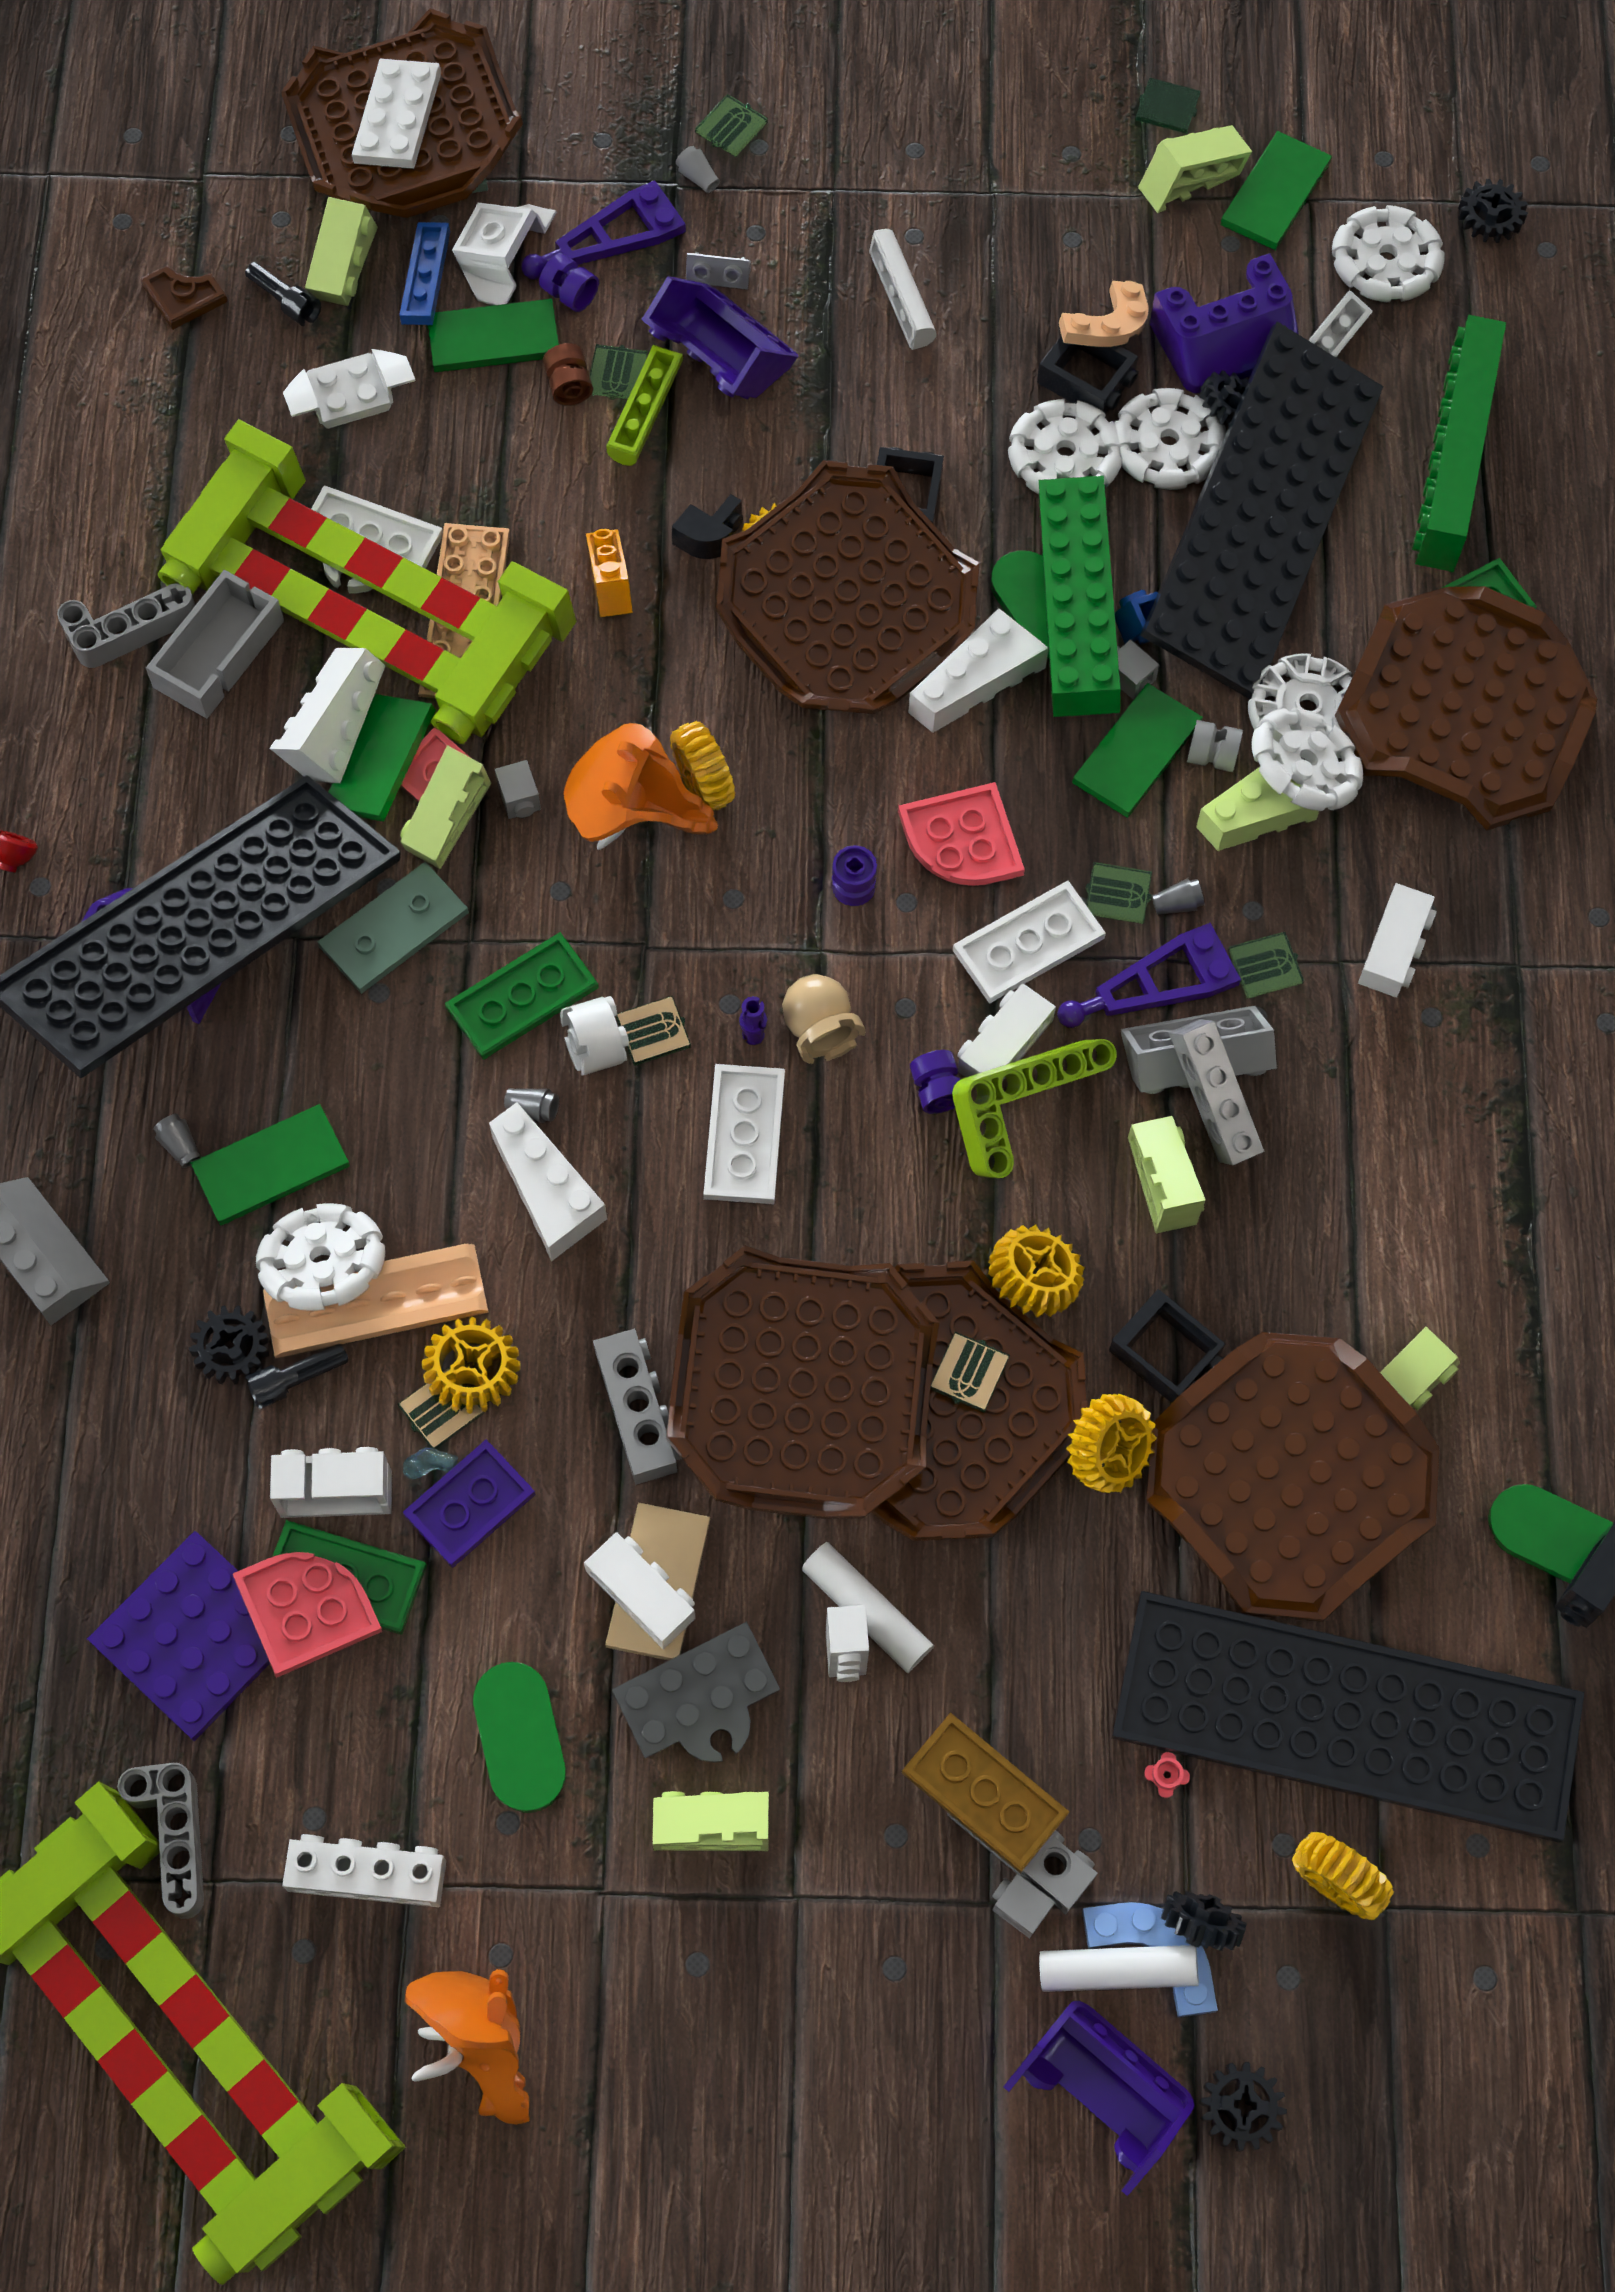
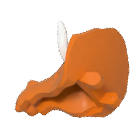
M623 724L595 742L575 764L564 788L563 794L568 817L575 824L584 839L590 842L599 841L597 844L598 850L603 849L616 840L627 827L639 822L657 821L697 835L709 834L718 828L712 808L705 804L700 796L691 793L685 788L677 767L668 758L660 741L650 730L641 724Z
M501 1969L495 1970L491 1973L489 1980L463 1971L435 1972L411 1982L406 1988L405 2002L431 2026L420 2028L418 2034L428 2040L446 2041L449 2044L448 2055L416 2071L412 2076V2081L417 2082L449 2073L457 2066L461 2067L476 2079L483 2092L478 2109L481 2116H496L505 2123L515 2125L529 2122V2095L523 2090L526 2080L518 2072L519 2055L517 2052L520 2045V2024L512 1993L507 1990L509 1985L507 1972Z

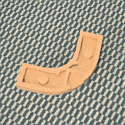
M1112 281L1109 293L1114 311L1108 315L1088 316L1082 313H1062L1059 327L1063 343L1112 347L1128 343L1129 338L1135 334L1140 335L1148 316V303L1143 285L1133 281Z

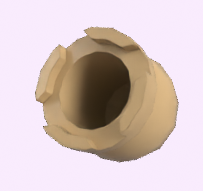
M812 974L799 978L787 989L782 1003L783 1015L786 1026L794 1036L799 1037L796 1045L803 1061L813 1064L814 1058L825 1056L826 1061L840 1057L857 1046L855 1038L858 1035L865 1036V1027L858 1015L850 1013L851 1006L847 991L838 981L828 976Z

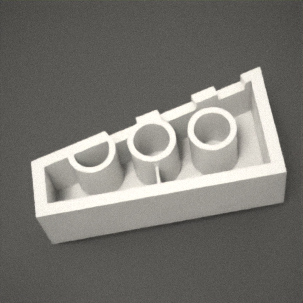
M998 609L910 692L908 713L934 733L968 713L969 709L973 706L993 699L999 691L1008 686L1012 688L1022 682L1023 678L1032 672L1038 673L1045 669L1049 648L1001 609Z
M336 648L316 677L317 685L313 691L306 693L300 701L303 705L296 717L289 718L284 726L286 732L280 740H275L269 749L304 777L308 775L315 782L341 783L385 665L366 648Z
M518 1102L489 1122L495 1145L552 1262L607 1220L605 1204Z

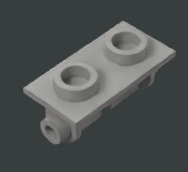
M695 252V254L687 253L686 280L712 286L748 289L751 261L745 259V257L739 259L699 254V252Z

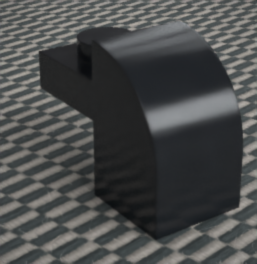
M730 494L713 516L690 504L672 525V544L696 558L714 559L721 557L722 539L732 536L743 521L742 500Z

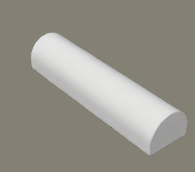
M890 229L875 230L869 253L909 347L912 350L925 347L936 338L937 333L894 232Z
M1349 290L1310 337L1309 341L1337 357L1373 311Z
M829 1542L821 1545L804 1563L802 1571L839 1607L866 1605L868 1635L905 1672L909 1673L934 1648V1644Z
M1192 1945L1040 1951V1981L1043 1992L1199 1986L1197 1947Z

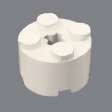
M611 996L596 998L561 1009L562 1027L569 1026L568 1036L564 1037L572 1062L577 1071L581 1070L582 1076L620 1065L627 1061L624 1047L629 1046V1040L624 1026L618 1027L614 1017L617 1016V1010Z

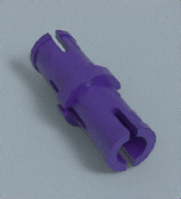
M754 996L748 997L743 1001L742 1013L739 1018L740 1027L743 1030V1039H747L746 1042L750 1045H757L763 1041L765 1036L764 1030L767 1025L764 1003L762 1001L759 1004L760 998Z

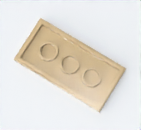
M638 1502L630 1537L643 1550L640 1556L649 1565L653 1562L657 1563L669 1576L666 1582L675 1591L679 1588L683 1589L693 1599L710 1517ZM615 1601L605 1646L610 1649L669 1661L681 1655L686 1628L663 1650Z

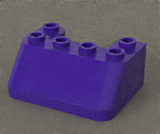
M1270 253L1254 258L1248 263L1246 277L1252 289L1200 307L1196 306L1190 293L1180 287H1171L1155 293L1149 324L1186 390L1192 393H1201L1202 390L1200 388L1208 376L1210 377L1213 372L1220 374L1222 370L1228 376H1231L1233 372L1236 373L1239 379L1251 376L1270 329L1276 322L1299 334L1291 289Z
M667 276L641 319L651 327L649 332L661 341H666L668 338L677 344H684L688 348V355L699 362L705 361L711 366L709 371L716 376V380L719 382V390L730 397L739 395L744 399H749V397L757 398L787 372L798 358V354L722 292L705 283Z

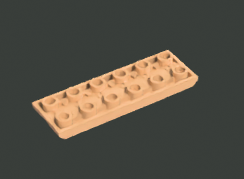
M444 523L437 575L497 606L501 601L502 595L498 580L506 567L509 529ZM430 619L427 641L461 658L472 641ZM421 685L419 686V697L435 698V692Z
M461 1244L386 1260L378 1277L371 1279L368 1283L369 1288L364 1293L344 1305L339 1306L337 1303L325 1306V1310L307 1311L291 1308L288 1302L276 1301L263 1289L275 1359L332 1347L337 1344H345L457 1320V1318L461 1319L489 1313L474 1244ZM334 1284L320 1287L321 1292L333 1290Z

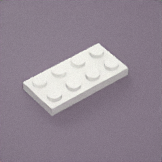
M392 59L379 60L352 151L354 164L414 169L442 73L439 63Z
M1066 881L953 944V952L990 1004L1006 995L1010 990L1017 989L1022 983L1025 984L1105 939L1106 933L1070 882Z
M715 1064L704 1199L762 1204L775 1203L785 1069Z

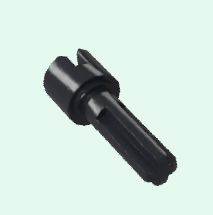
M256 262L249 264V267L245 270L246 277L275 297L281 303V310L284 314L301 326H305V320L309 323H314L322 308L318 298L301 286L290 287L288 284L283 283Z
M337 1344L284 1368L279 1369L270 1365L245 1376L248 1381V1388L258 1409H262L287 1398L288 1389L348 1362V1355L341 1344Z

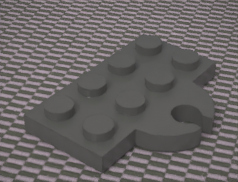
M745 1622L613 1688L612 1693L645 1759L679 1742L685 1751L700 1761L717 1763L722 1762L723 1758L721 1753L714 1750L711 1746V1735L719 1730L729 1733L732 1739L731 1750L736 1755L742 1749L749 1736L751 1720L747 1707L778 1692L780 1687L748 1623Z

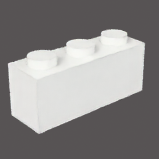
M1395 883L1358 984L1396 998L1402 986L1409 987L1415 972V968L1409 967L1413 957L1420 958L1426 942L1425 939L1420 938L1423 928L1430 930L1437 912L1431 909L1434 896Z
M1024 983L1015 992L1010 990L1000 1002L999 1007L1001 1009L994 1017L992 1015L987 1016L978 1030L980 1034L973 1042L967 1040L957 1054V1057H959L958 1072L965 1077H969L1021 1060L1052 1023L1056 1006Z
M616 1532L584 1562L585 1570L664 1650L696 1619L695 1610L692 1608L695 1602L683 1589L679 1588L675 1591L666 1582L669 1576L657 1563L653 1562L649 1565L640 1556L643 1550L631 1537L627 1536L623 1539Z
M866 1605L827 1608L826 1646L829 1677H837L839 1682L857 1681L860 1679L859 1675H866L869 1655Z

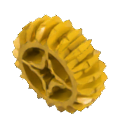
M697 721L690 724L686 723L679 726V729L672 731L670 735L672 755L688 790L700 796L703 802L709 805L712 810L716 809L717 811L726 807V804L732 802L735 798V786L732 782L733 778L725 761V756H723L714 736L711 735L709 729L703 723Z
M1036 1224L1030 1227L1029 1230L1024 1225H1021L1016 1230L1010 1229L995 1244L994 1250L989 1256L988 1263L990 1267L988 1275L993 1277L991 1287L1001 1289L999 1298L1007 1297L1011 1300L1010 1308L1018 1305L1022 1307L1023 1315L1032 1310L1037 1318L1043 1315V1313L1051 1317L1057 1311L1062 1313L1071 1302L1073 1303L1079 1295L1078 1292L1083 1286L1084 1278L1082 1275L1085 1267L1078 1264L1081 1255L1071 1253L1073 1244H1064L1062 1242V1234L1054 1237L1050 1234L1049 1228L1041 1232ZM1036 1268H1039L1037 1273L1034 1274L1033 1272L1036 1270Z
M473 1316L469 1319V1325L464 1326L462 1321L457 1318L455 1320V1329H451L444 1324L442 1327L443 1336L433 1334L431 1341L434 1346L425 1347V1356L428 1358L422 1360V1369L426 1370L423 1374L424 1382L431 1384L429 1392L432 1396L440 1394L439 1403L442 1406L452 1400V1410L455 1412L460 1409L461 1405H466V1410L469 1414L474 1410L473 1405H480V1409L486 1412L488 1410V1401L499 1406L501 1404L499 1394L509 1397L511 1394V1387L509 1385L517 1384L518 1375L515 1372L521 1369L520 1361L516 1359L519 1356V1350L517 1347L511 1346L513 1338L510 1334L502 1336L503 1328L500 1325L490 1330V1321L487 1318L482 1322L481 1326L476 1325V1319ZM468 1343H477L482 1345L478 1347L469 1346ZM453 1350L456 1361L450 1365L449 1371L443 1373L441 1370L443 1361ZM499 1357L501 1361L499 1371L493 1379L489 1380L486 1369L492 1365V1360ZM465 1360L467 1361V1363L473 1362V1365L476 1362L478 1365V1371L476 1370V1368H470V1366L466 1368ZM470 1383L476 1387H462L459 1385Z
M1102 1394L1100 1399H1091L1090 1408H1081L1082 1417L1079 1420H1073L1076 1428L1073 1433L1068 1434L1072 1438V1444L1066 1450L1072 1455L1067 1463L1073 1467L1072 1474L1080 1479V1482L1084 1483L1086 1487L1102 1493H1121L1124 1487L1133 1486L1135 1478H1142L1141 1470L1143 1467L1150 1466L1147 1459L1149 1454L1155 1453L1151 1448V1443L1157 1437L1151 1432L1156 1424L1150 1420L1151 1413L1139 1401L1122 1394Z
M1310 1832L1296 1848V1853L1292 1858L1295 1870L1299 1872L1300 1876L1310 1886L1314 1887L1331 1902L1337 1904L1341 1909L1349 1911L1352 1915H1358L1362 1919L1375 1920L1389 1905L1390 1898L1394 1893L1391 1882L1387 1880L1385 1874L1378 1870L1377 1866L1367 1860V1857H1363L1344 1842H1340L1333 1836H1327L1324 1833Z

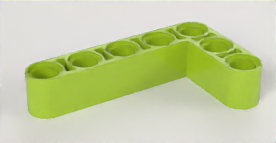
M1106 1039L1081 1040L957 1081L954 1085L952 1096L972 1171L980 1177L1004 1178L1013 1169L1014 1158L1000 1107L1001 1104L1108 1070L1114 1065L1117 1058L1115 1046ZM1094 1048L1097 1051V1059L1095 1062L1092 1058V1052ZM1064 1058H1066L1068 1065L1066 1071L1062 1067ZM1034 1067H1036L1038 1072L1036 1081L1032 1077ZM1004 1077H1006L1008 1082V1086L1005 1092L1002 1088V1080ZM974 1086L977 1090L975 1101L971 1097V1091ZM982 1121H984L986 1124V1131L984 1135H982L980 1132V1125ZM991 1155H993L995 1158V1164L992 1170L989 1166V1158Z

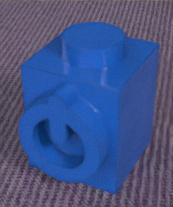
M1140 590L1119 601L1121 608L1115 612V622L1125 644L1129 640L1133 642L1138 641L1140 645L1150 642L1140 636L1158 592L1147 595L1145 590Z

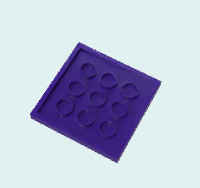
M196 1531L87 1638L95 1648L194 1742L270 1664L234 1580L233 1573L238 1570Z

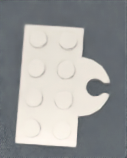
M325 485L311 508L425 569L443 536L441 527ZM323 563L326 577L338 589L341 585L340 577L342 572ZM354 578L349 580L347 585L348 592L354 594L368 592L373 589Z

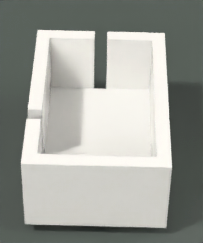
M360 1447L356 1449V1452L341 1453L339 1449L325 1448L319 1450V1454H312V1456H306L301 1450H284L281 1452V1455H271L270 1500L281 1518L392 1514V1470L389 1463H387L384 1451L378 1452V1449L374 1447Z

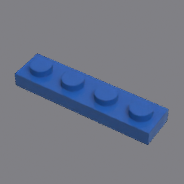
M417 223L399 315L402 325H433L450 237L449 223Z

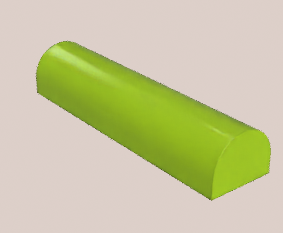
M652 346L606 445L607 453L614 461L627 466L636 464L681 366L683 354L659 346Z

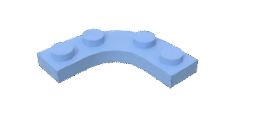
M1128 1902L1082 1909L1088 1949L1123 1944L1142 1945L1144 1947L1190 1944L1186 1943L1187 1939L1183 1935L1174 1934L1175 1928L1165 1926L1166 1920L1161 1919L1163 1909L1153 1905ZM1202 1946L1197 1947L1199 1986L1172 1987L1177 2017L1218 2011L1211 1970Z

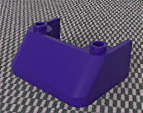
M1072 2001L1003 2086V2088L1010 2092L1022 2075L1025 2076L1031 2086L1037 2089L1052 2090L1059 2083L1119 2135L1114 2144L1117 2158L1125 2168L1134 2172L1121 2190L1127 2196L1163 2155L1195 2107L1194 2100L1186 2088L1092 2007L1081 2001Z

